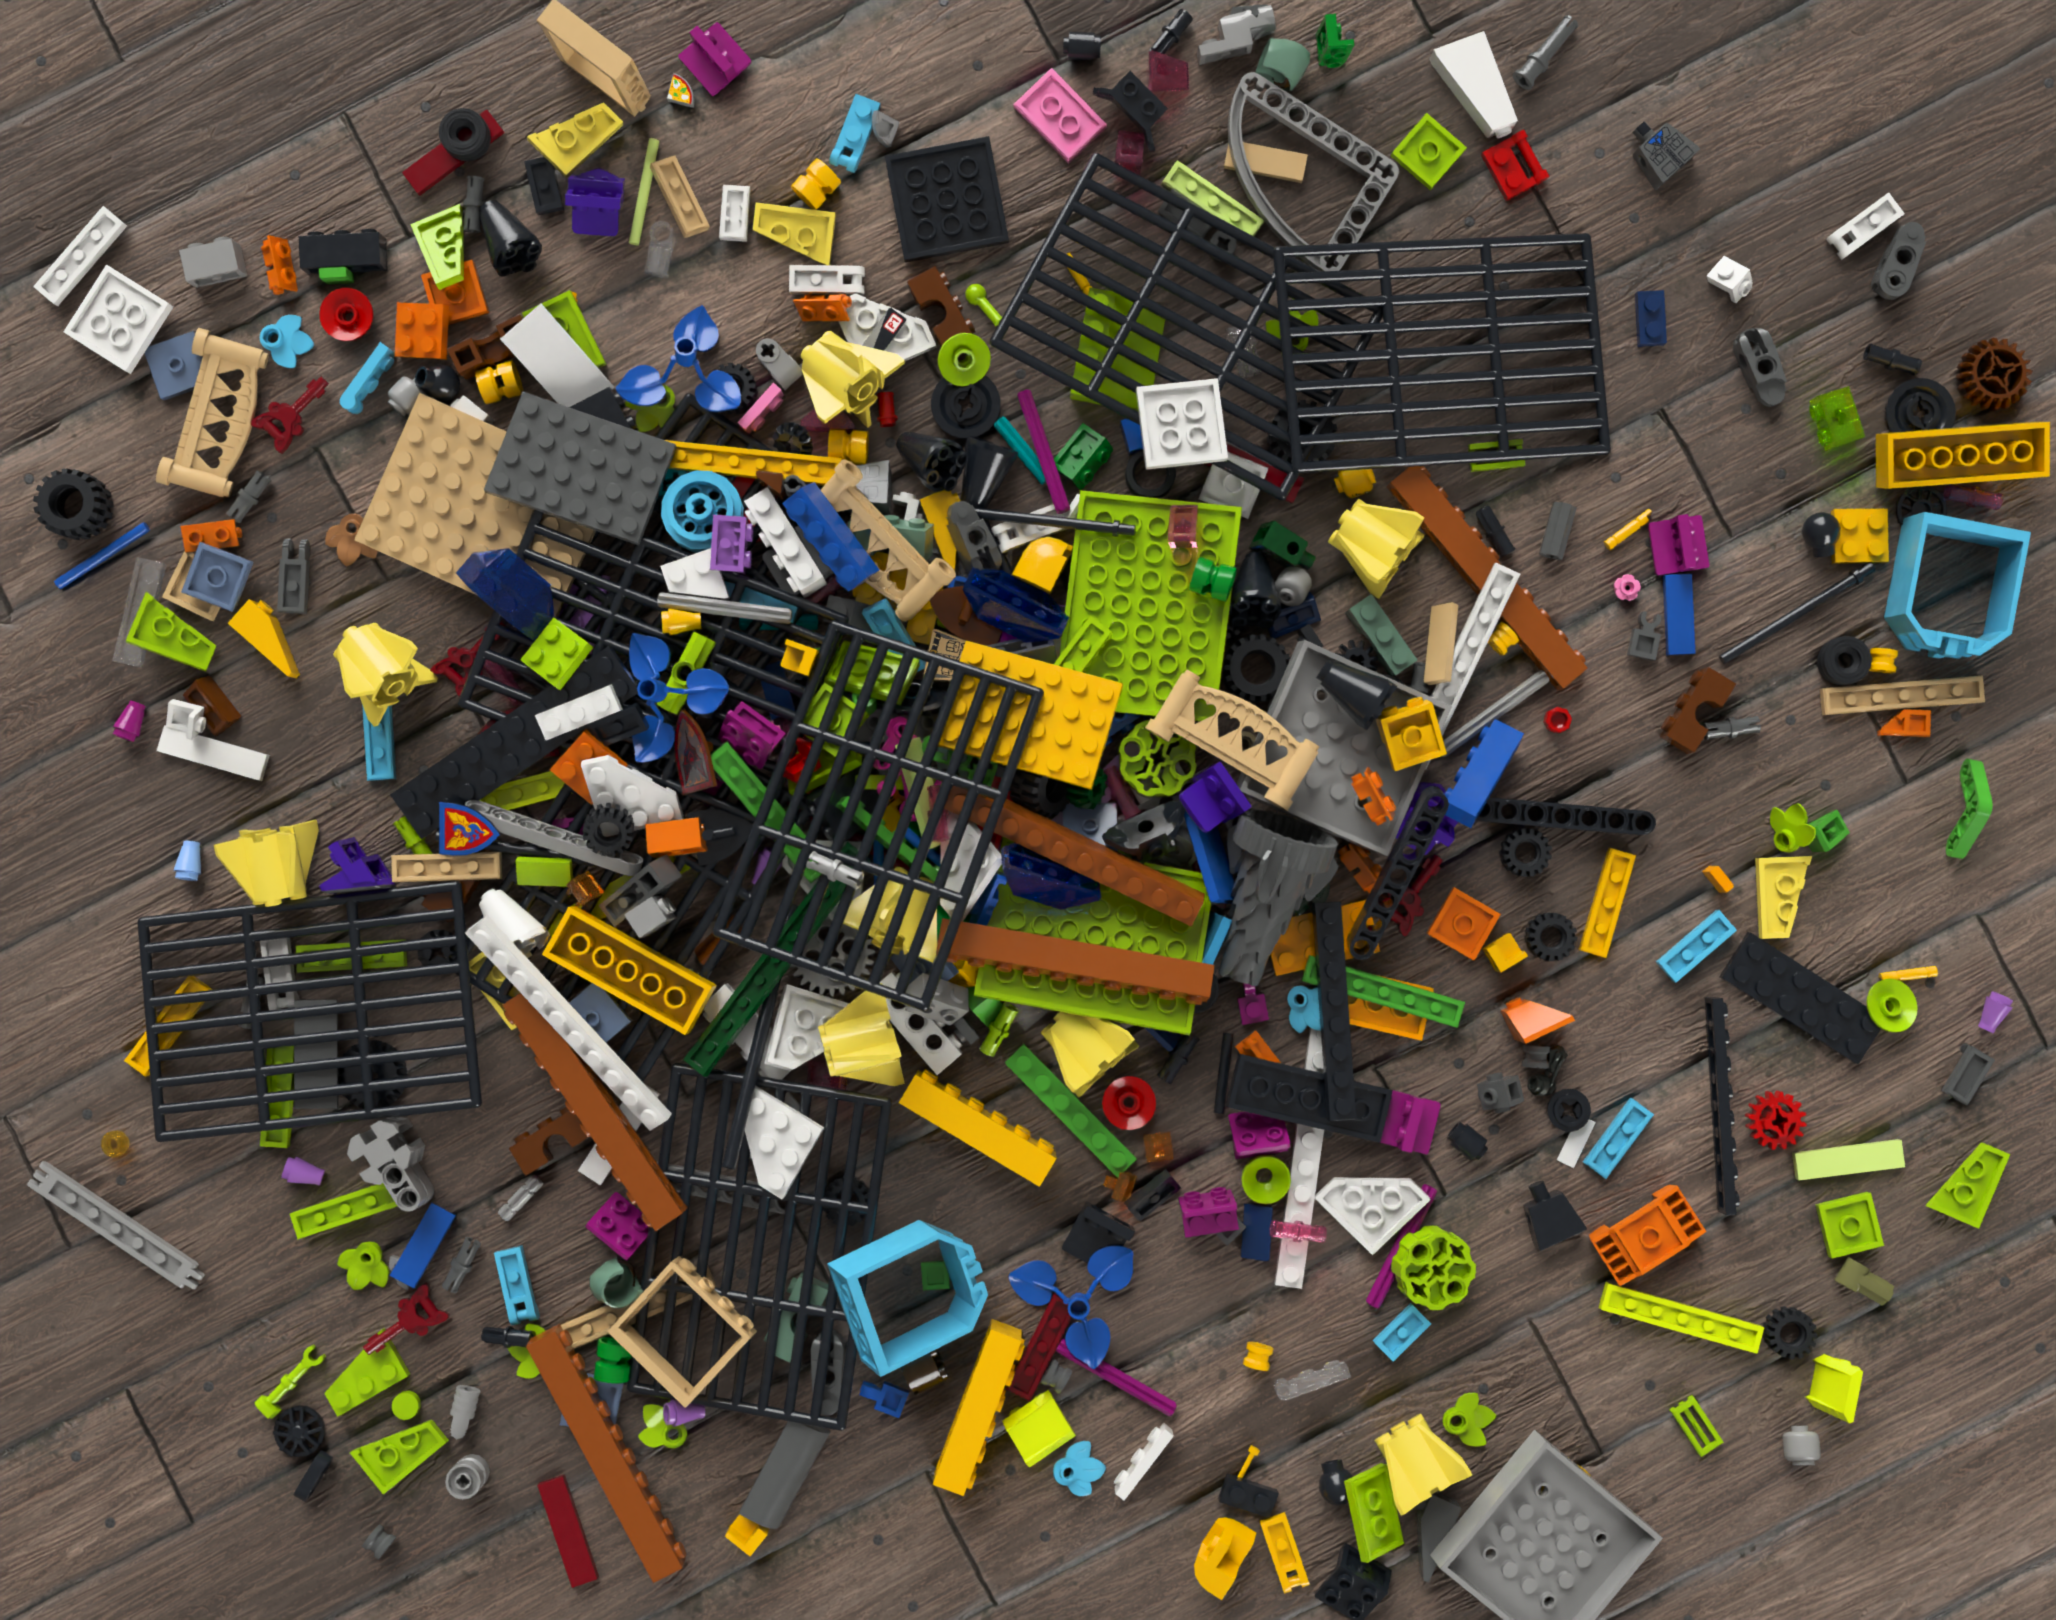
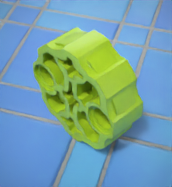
M1149 720L1135 725L1127 737L1123 738L1118 751L1119 773L1123 782L1127 783L1138 795L1148 799L1152 797L1169 798L1179 793L1181 788L1192 779L1197 766L1195 763L1196 746L1176 733L1173 734L1169 742L1152 733L1157 743L1154 750L1150 749L1153 740L1150 737L1151 732L1145 728ZM1179 742L1177 747L1171 749L1170 755H1166L1168 747ZM1129 743L1136 744L1139 747V754L1134 757L1128 756L1124 751L1125 745ZM1160 746H1162L1161 759L1164 760V763L1160 762L1154 772H1152L1154 764L1150 756H1155ZM1178 762L1188 764L1190 771L1187 775L1182 776L1176 772L1175 765ZM1145 763L1148 764V767H1147V770H1146L1145 773H1141V774H1139V775H1135L1136 772L1143 770V767H1144V764H1145ZM1160 768L1164 770L1161 778L1163 779L1165 785H1162L1160 779L1157 777ZM1147 778H1151V784L1157 788H1150L1148 791H1145L1144 785L1139 781H1146Z
M1429 1225L1424 1226L1415 1233H1408L1401 1239L1398 1252L1392 1258L1391 1271L1396 1276L1398 1289L1412 1302L1426 1306L1430 1310H1443L1451 1303H1459L1468 1294L1469 1284L1475 1278L1476 1264L1471 1259L1470 1247L1461 1238L1452 1232L1442 1230L1438 1226ZM1420 1244L1419 1251L1413 1254L1414 1247ZM1450 1244H1452L1455 1253H1453V1251L1451 1250V1247L1449 1246ZM1454 1281L1452 1289L1447 1291L1448 1285ZM1412 1282L1416 1285L1418 1291L1414 1290L1413 1286L1411 1285Z

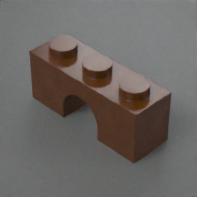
M934 266L907 281L908 288L921 311L930 306H938L946 312L945 320L932 328L940 347L956 334L976 333L970 319L964 320L960 312L963 310V307L957 295L951 296L947 289L951 285L944 272L939 273Z
M519 314L496 325L497 331L487 338L480 340L469 338L448 348L447 350L458 373L468 380L475 376V371L487 367L493 368L516 357L500 338L518 324L523 317Z
M1710 667L1695 671L1689 680V684H1691L1686 694L1682 693L1675 703V707H1677L1673 716L1669 715L1661 726V729L1664 731L1660 738L1686 754L1695 753L1708 731L1707 728L1700 725L1696 720L1695 711L1700 703H1706L1714 709L1723 707L1736 686V683Z
M567 1107L560 1110L562 1116L553 1121L549 1117L537 1124L539 1130L530 1135L526 1131L513 1139L516 1144L510 1147L509 1150L525 1176L554 1159L548 1147V1142L552 1135L558 1134L565 1137L571 1147L589 1138L582 1131L580 1126L582 1122L576 1114L573 1115Z

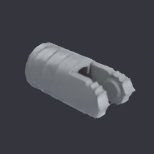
M458 1385L456 1387L450 1414L453 1416L450 1433L456 1440L465 1436L469 1420L475 1416L478 1397L481 1392L478 1388L467 1385Z

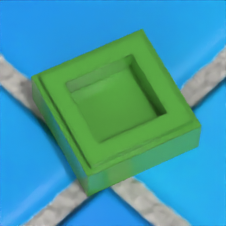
M345 266L321 267L319 269V278L327 285L354 283V274Z
M944 1260L921 1262L923 1291L950 1289L949 1274Z

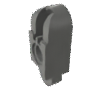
M1908 222L1897 229L1871 280V288L1873 292L1884 299L1895 300L1906 293L1911 286L1927 242L1925 241L1924 229L1919 223ZM1897 255L1902 256L1904 264L1898 262ZM1891 278L1895 279L1894 285L1890 283Z
M1762 328L1746 329L1735 338L1733 352L1749 389H1753L1757 401L1767 407L1775 406L1784 399L1785 392L1787 391L1784 384L1787 380L1776 346L1768 331ZM1749 342H1751L1752 344H1754V349H1753V350H1752L1751 345H1750ZM1758 363L1765 366L1766 375L1759 372Z
M965 501L953 503L948 508V517L946 518L949 525L946 526L963 567L973 579L989 578L997 572L1002 563L997 544L984 519L979 518L973 505ZM970 532L975 535L974 545L968 538Z
M833 1330L831 1342H833L834 1348L830 1350L827 1369L834 1373L835 1378L831 1381L826 1380L821 1414L826 1416L832 1415L838 1410L844 1369L845 1342L842 1335L836 1330ZM822 1331L817 1334L811 1346L812 1392L814 1390Z

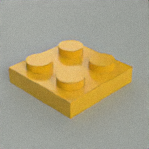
M1888 509L1831 510V515L1837 518L1841 526L1840 537L1835 543L1836 553L1831 555L1832 564L1889 562Z

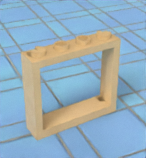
M552 0L537 21L559 59L634 117L639 111L645 110V104L651 95L633 59L557 0Z
M678 1256L671 1261L607 1332L686 1408L757 1331L753 1328L754 1324L744 1315L741 1316L727 1297H721L714 1290L715 1286L709 1279L701 1277L695 1271V1266L688 1259H682ZM675 1272L741 1335L695 1387L629 1324Z

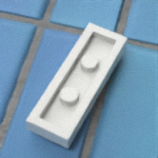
M611 684L539 713L535 717L545 740H549L623 709Z
M1165 1423L1160 1428L1155 1427L1147 1438L1148 1444L1143 1450L1139 1448L1131 1458V1466L1127 1471L1122 1470L1114 1481L1116 1484L1115 1494L1122 1500L1127 1498L1173 1438L1172 1429Z

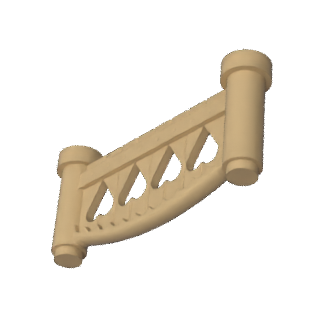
M198 328L192 344V354L202 356L203 358L175 459L162 457L157 470L156 482L167 486L173 483L222 498L224 496L230 497L233 482L229 481L228 476L238 462L252 429L251 421L255 417L257 405V371L260 368H266L269 354L255 347L211 335V331ZM237 369L242 370L244 377L240 380L241 388L238 391L230 390L218 377L219 374ZM233 395L237 399V403L232 406L234 413L230 417H225L211 400ZM227 421L230 428L225 432L227 435L226 441L222 443L217 442L203 426ZM216 446L221 447L223 453L218 458L220 464L217 468H210L196 453Z
M843 459L835 467V474L823 486L821 491L836 512L852 509L850 523L852 533L871 529L869 546L866 551L869 556L872 551L889 548L886 570H879L865 582L888 599L894 601L897 604L896 615L902 621L907 622L914 618L943 585H949L956 577V573L941 558H935L929 564L856 487L863 478V475L857 466ZM907 568L905 589L900 590L897 588L896 582H892L889 579L890 571Z
M1186 670L1184 674L1180 675L1155 719H1150L1145 728L1167 742L1170 741L1174 733L1268 787L1269 789L1264 798L1275 806L1288 811L1293 803L1291 798L1315 760L1319 746L1308 739H1305L1303 743L1298 742L1279 722L1257 706L1227 692L1201 686L1198 683L1200 677ZM1197 699H1203L1207 705L1215 706L1216 713L1213 716L1195 724L1194 703ZM1227 713L1230 719L1236 718L1239 720L1240 726L1238 729L1219 738V714ZM1249 726L1254 730V733L1260 732L1263 734L1264 740L1260 744L1242 752V729ZM1274 740L1278 746L1286 747L1288 753L1285 757L1266 766L1265 745L1268 741Z

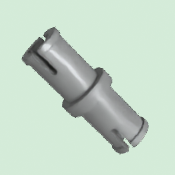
M815 851L809 856V859L814 861H807L806 864L807 868L826 875L829 880L833 882L838 880L854 889L860 887L862 882L858 880H863L864 878L863 872L843 865L841 860H831Z

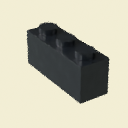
M362 229L361 233L337 230L334 231V234L324 235L322 232L313 231L308 232L307 236H298L300 268L308 275L319 274L321 267L345 266L352 273L388 271L386 238L375 229Z

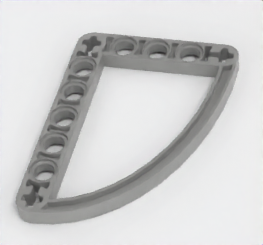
M1255 72L1245 74L1233 95L1227 128L1232 162L1238 179L1253 207L1271 231L1286 246L1309 245L1274 210L1252 174L1242 141L1241 122L1245 99L1368 178L1328 244H1338V235L1345 233L1350 237L1351 243H1357L1399 174L1397 164ZM1254 81L1256 89L1249 92L1246 83ZM1265 87L1267 90L1265 91V93L1262 96V99L1260 100L1258 97L1260 95V92H1262L1263 88ZM1270 94L1278 95L1281 100L1280 106H1269L1267 96ZM1292 109L1301 110L1303 120L1300 122L1292 121L1289 111ZM1321 123L1326 129L1325 135H1314L1312 125ZM1338 137L1344 138L1348 143V148L1344 151L1337 150L1334 146V140ZM1366 152L1370 156V163L1368 165L1359 164L1356 159L1357 153ZM1378 160L1379 163L1373 172L1369 170L1375 164V161ZM1387 167L1390 169V176L1384 179L1381 177L1383 173L1381 170ZM1367 189H1375L1379 195L1378 201L1369 202L1365 197V191ZM1352 212H1362L1365 217L1364 223L1361 225L1354 224L1351 220ZM1332 255L1303 256L1300 258L1320 272L1339 271L1349 255H1344V257L1338 255L1334 260L1336 267L1332 266L1330 269L1326 267L1327 262L1324 258L1328 260Z

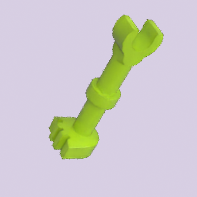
M314 1344L307 1347L303 1353L302 1361L290 1374H285L280 1379L281 1383L269 1396L261 1395L255 1401L257 1409L268 1419H273L282 1410L276 1403L288 1390H293L297 1386V1381L312 1366L319 1365L325 1360V1354L321 1355L318 1359L311 1357V1352L316 1347Z

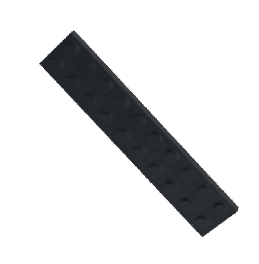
M610 645L580 665L561 690L553 685L549 686L400 787L390 796L419 837L423 839L439 828L440 801L465 805L469 800L479 801L587 728L586 724L545 740L535 715L611 684L620 704H623L638 694V684Z

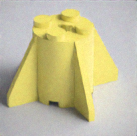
M832 331L825 332L820 339L812 346H806L801 353V359H803L802 373L817 417L823 423H827L841 411L845 410L848 413L853 412L867 428L872 425L869 407L878 398L875 395L878 387L883 389L885 378L905 364V360L898 354L846 342Z
M1358 499L1350 511L1347 509L1338 521L1341 527L1339 530L1334 531L1328 543L1344 554L1370 594L1380 599L1391 578L1399 570V564L1402 560L1405 561L1411 550L1423 540L1425 534L1418 531L1424 517L1414 511L1370 505Z
M377 623L364 625L359 628L351 626L343 633L344 639H342L333 653L340 664L346 693L350 698L360 697L367 719L374 727L379 725L388 706L399 702L397 697L402 693L408 695L415 686L435 683L438 680V677L430 669L413 659L418 648L412 641L383 630Z
M317 820L291 826L279 827L280 832L270 828L257 831L241 830L239 831L240 837L238 839L215 844V854L250 897L253 905L265 904L266 907L282 904L281 899L290 897V900L307 897L306 880L319 832Z
M895 867L894 869L895 871L907 875L909 873L907 870L901 867ZM920 877V878H919V879H921V880H924V881L933 883L932 881H930L929 879H927V878H925V877ZM888 880L868 934L873 938L871 943L880 949L904 886ZM875 885L851 901L843 924L856 930L859 929ZM914 889L888 962L892 954L899 955L901 950L904 951V955L909 952L930 894ZM937 909L919 957L932 963L936 958Z
M864 991L829 1021L818 1026L830 1077L843 1076L889 1086L905 1084L899 1058L902 1057L901 1051L896 1041L894 1029L889 1022L891 1018L885 997Z
M1059 1012L1053 1018L1056 1023L1049 1024L1041 1031V1034L1054 1049L1065 1084L1079 1098L1098 1079L1105 1075L1104 1072L1110 1067L1113 1068L1121 1059L1139 1047L1127 1030L1109 1020Z
M1421 1413L1408 1420L1409 1425H1406L1403 1421L1390 1429L1392 1431L1391 1435L1387 1432L1374 1440L1386 1460L1395 1506L1401 1516L1420 1502L1432 1497L1431 1494L1437 1491L1441 1492L1450 1485L1472 1476L1463 1458L1431 1431Z

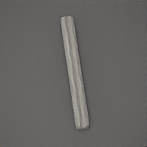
M662 592L659 593L657 604L661 608L789 624L792 620V610L788 608Z
M1543 670L1538 671L1443 740L1447 754L1442 757L1451 754L1481 732L1485 726L1488 727L1492 724L1494 719H1499L1549 682L1548 675Z

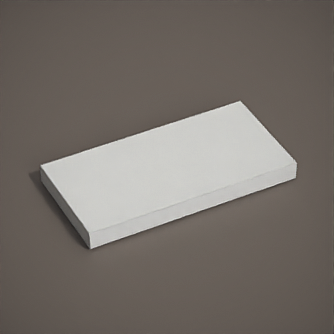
M539 304L500 338L558 404L571 407L607 387L614 388L611 382L542 304Z

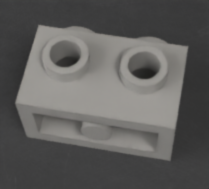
M922 973L908 985L906 993L921 998L929 975ZM940 979L929 1010L921 1011L905 1005V1011L951 1026L969 1012L968 988Z

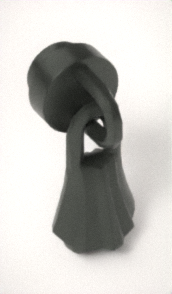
M1559 1044L1551 1046L1547 1059L1549 1068H1546L1545 1074H1535L1528 1079L1527 1087L1533 1095L1548 1096L1555 1091V1078L1559 1068L1568 1056L1563 1046ZM1549 1072L1553 1074L1552 1078H1548Z

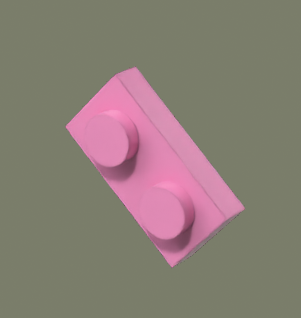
M773 383L738 421L740 427L750 434L752 430L754 432L758 431L765 423L764 417L770 410L774 412L782 404L784 394L776 384Z

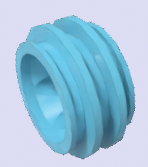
M696 470L681 475L668 487L662 499L661 517L666 531L680 547L693 553H699L711 548L712 532L706 533L705 528L708 525H713V515H717L719 510L725 509L727 511L726 516L744 517V507L739 493L727 478L712 471ZM710 493H719V498L716 500L710 499ZM684 504L686 505V512L681 514L679 513L680 508ZM704 504L706 511L698 514L696 507ZM693 523L695 525L694 530L687 532L685 530L686 524Z

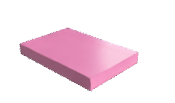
M1052 68L1013 104L1017 112L1068 164L1107 128V124Z

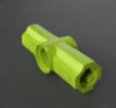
M694 631L679 661L673 666L672 675L666 686L688 689L686 681L680 675L682 668L689 666L692 671L703 668L716 642ZM667 693L666 698L661 702H657V705L679 715L688 694Z

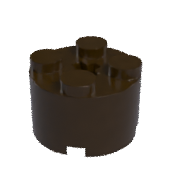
M936 1350L900 1367L915 1396L949 1378L942 1356Z

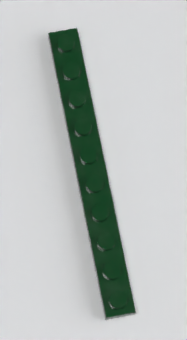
M849 842L841 850V852L855 857L859 851ZM830 880L807 943L840 901L845 883L838 880L834 882ZM817 883L784 925L776 947L792 952ZM762 954L683 1060L702 1076L707 1077L792 964Z

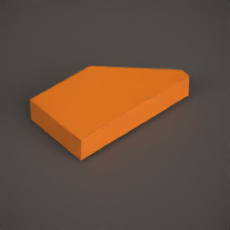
M1900 710L1877 731V735L1930 737L1931 710Z

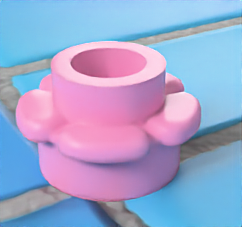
M1629 574L1623 575L1622 578H1618L1614 583L1615 594L1621 600H1634L1641 589L1639 581ZM1626 585H1628V586L1630 587L1629 590H1626V589H1625V586H1626Z

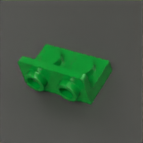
M1326 14L1315 34L1319 66L1327 65L1328 68H1337L1347 61L1355 46L1354 39L1341 40L1342 29L1341 24L1336 21V14Z
M1082 423L1054 458L1058 473L1069 479L1076 488L1082 490L1085 485L1092 481L1094 474L1101 465L1108 461L1113 448L1105 437Z

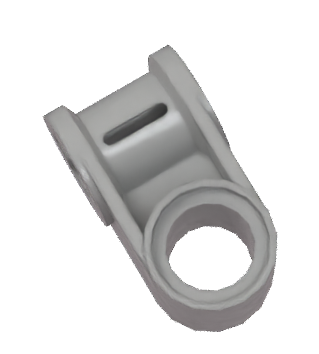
M766 338L759 341L756 346L758 359L785 391L803 375L802 368L773 339ZM764 349H773L774 356H765Z

